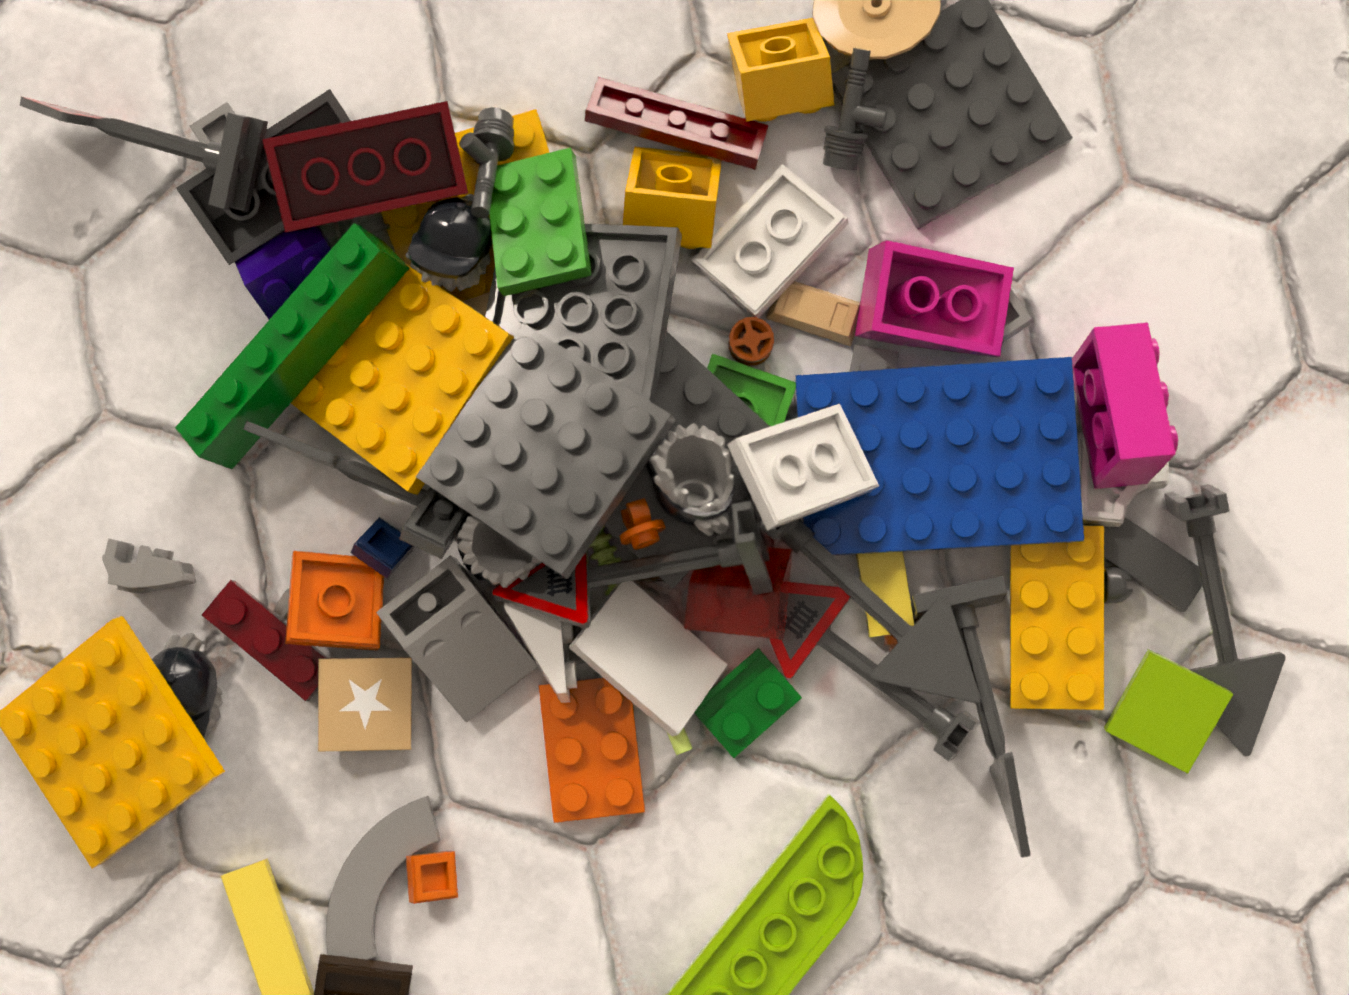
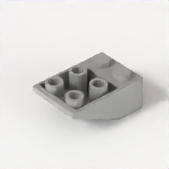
M451 555L376 612L403 649L465 722H468L539 667L462 564Z

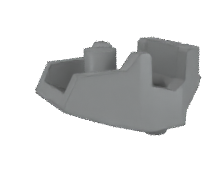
M108 538L102 560L109 575L108 584L116 585L117 590L142 594V592L147 593L149 591L171 589L196 583L192 564L172 560L174 552L158 548L152 552L149 546L141 545L136 562L132 563L134 545Z

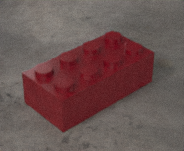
M448 101L262 139L285 233L468 193Z

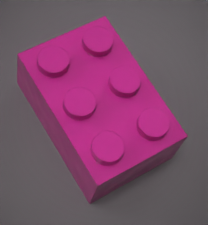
M1148 323L1094 327L1072 358L1074 389L1094 489L1148 484L1176 455L1178 435L1175 427L1169 424L1166 410L1169 402L1168 388L1164 381H1160L1157 367L1160 357L1157 340L1151 338Z

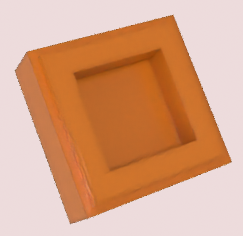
M455 851L406 856L409 903L416 904L458 898Z

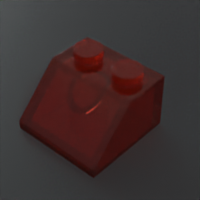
M767 547L770 561H766L765 565L773 586V592L754 594L744 565L722 568L721 565L693 570L688 586L684 629L696 632L784 641L793 550Z

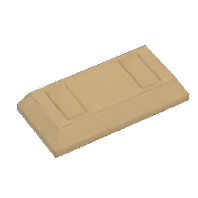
M794 281L770 306L766 319L851 347L856 331L860 302Z

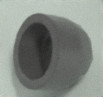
M1104 567V604L1123 602L1132 594L1133 589H1126V582L1132 581V577L1125 570L1117 567Z

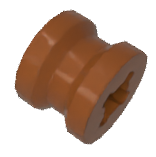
M746 317L739 320L732 327L729 335V352L736 362L750 367L763 364L770 357L774 344V333L770 325L757 317Z

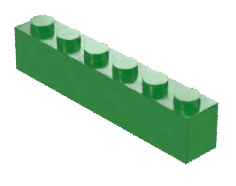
M354 223L175 429L199 458L233 469L261 438L243 430L246 421L268 429L410 268L383 240Z

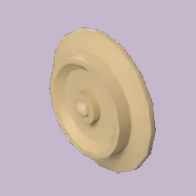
M814 0L813 19L821 37L837 52L852 57L853 48H862L871 51L870 59H888L910 51L931 33L940 16L941 0Z

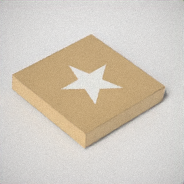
M411 657L319 658L318 752L411 750Z

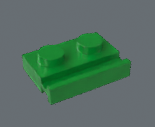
M757 648L708 692L694 713L729 754L735 758L802 697L763 652Z

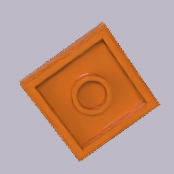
M293 551L285 644L378 651L380 648L382 620L376 612L382 608L384 576L355 556Z

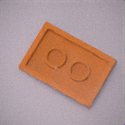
M604 678L577 681V688L569 689L570 702L568 703L560 702L550 684L539 685L553 823L645 812L633 703Z

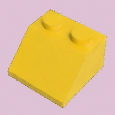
M813 18L727 33L739 100L746 122L753 120L767 122L776 119L780 115L796 112L810 114L819 111L823 107L834 106L830 55Z
M634 146L625 189L623 225L678 227L682 234L681 247L687 249L711 248L722 160L697 153Z

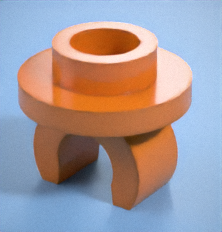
M643 498L627 503V509L621 511L623 522L627 528L619 536L621 544H632L633 549L637 550L660 541L659 533L665 530L666 526L661 519L651 521V514L646 500Z

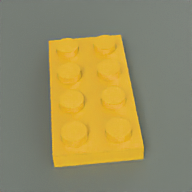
M1083 526V542L1010 546L1011 709L1104 710V526Z

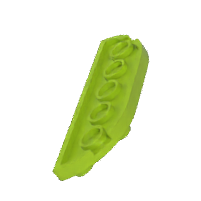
M828 794L666 995H789L851 917L860 897L863 884V856L858 833L848 814L831 795Z

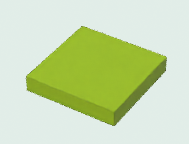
M1147 649L1106 722L1104 729L1106 732L1188 774L1231 700L1233 693L1168 658Z

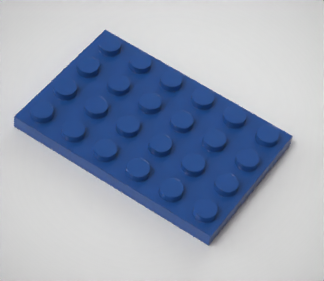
M1072 357L795 375L798 417L840 404L879 484V487L869 493L803 517V523L815 533L813 537L833 556L1084 541Z

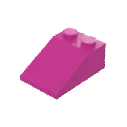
M885 240L869 248L855 337L902 346L1000 357L1014 267Z

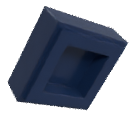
M379 517L354 543L350 553L388 579L413 551L414 546L400 540L401 532Z

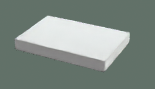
M782 164L713 236L711 248L702 247L691 261L699 271L750 315L760 318L849 224L848 218Z
M840 404L736 438L727 444L767 531L869 493L879 487Z
M633 581L616 584L590 618V627L587 629L583 628L568 647L672 737L679 735L728 665Z

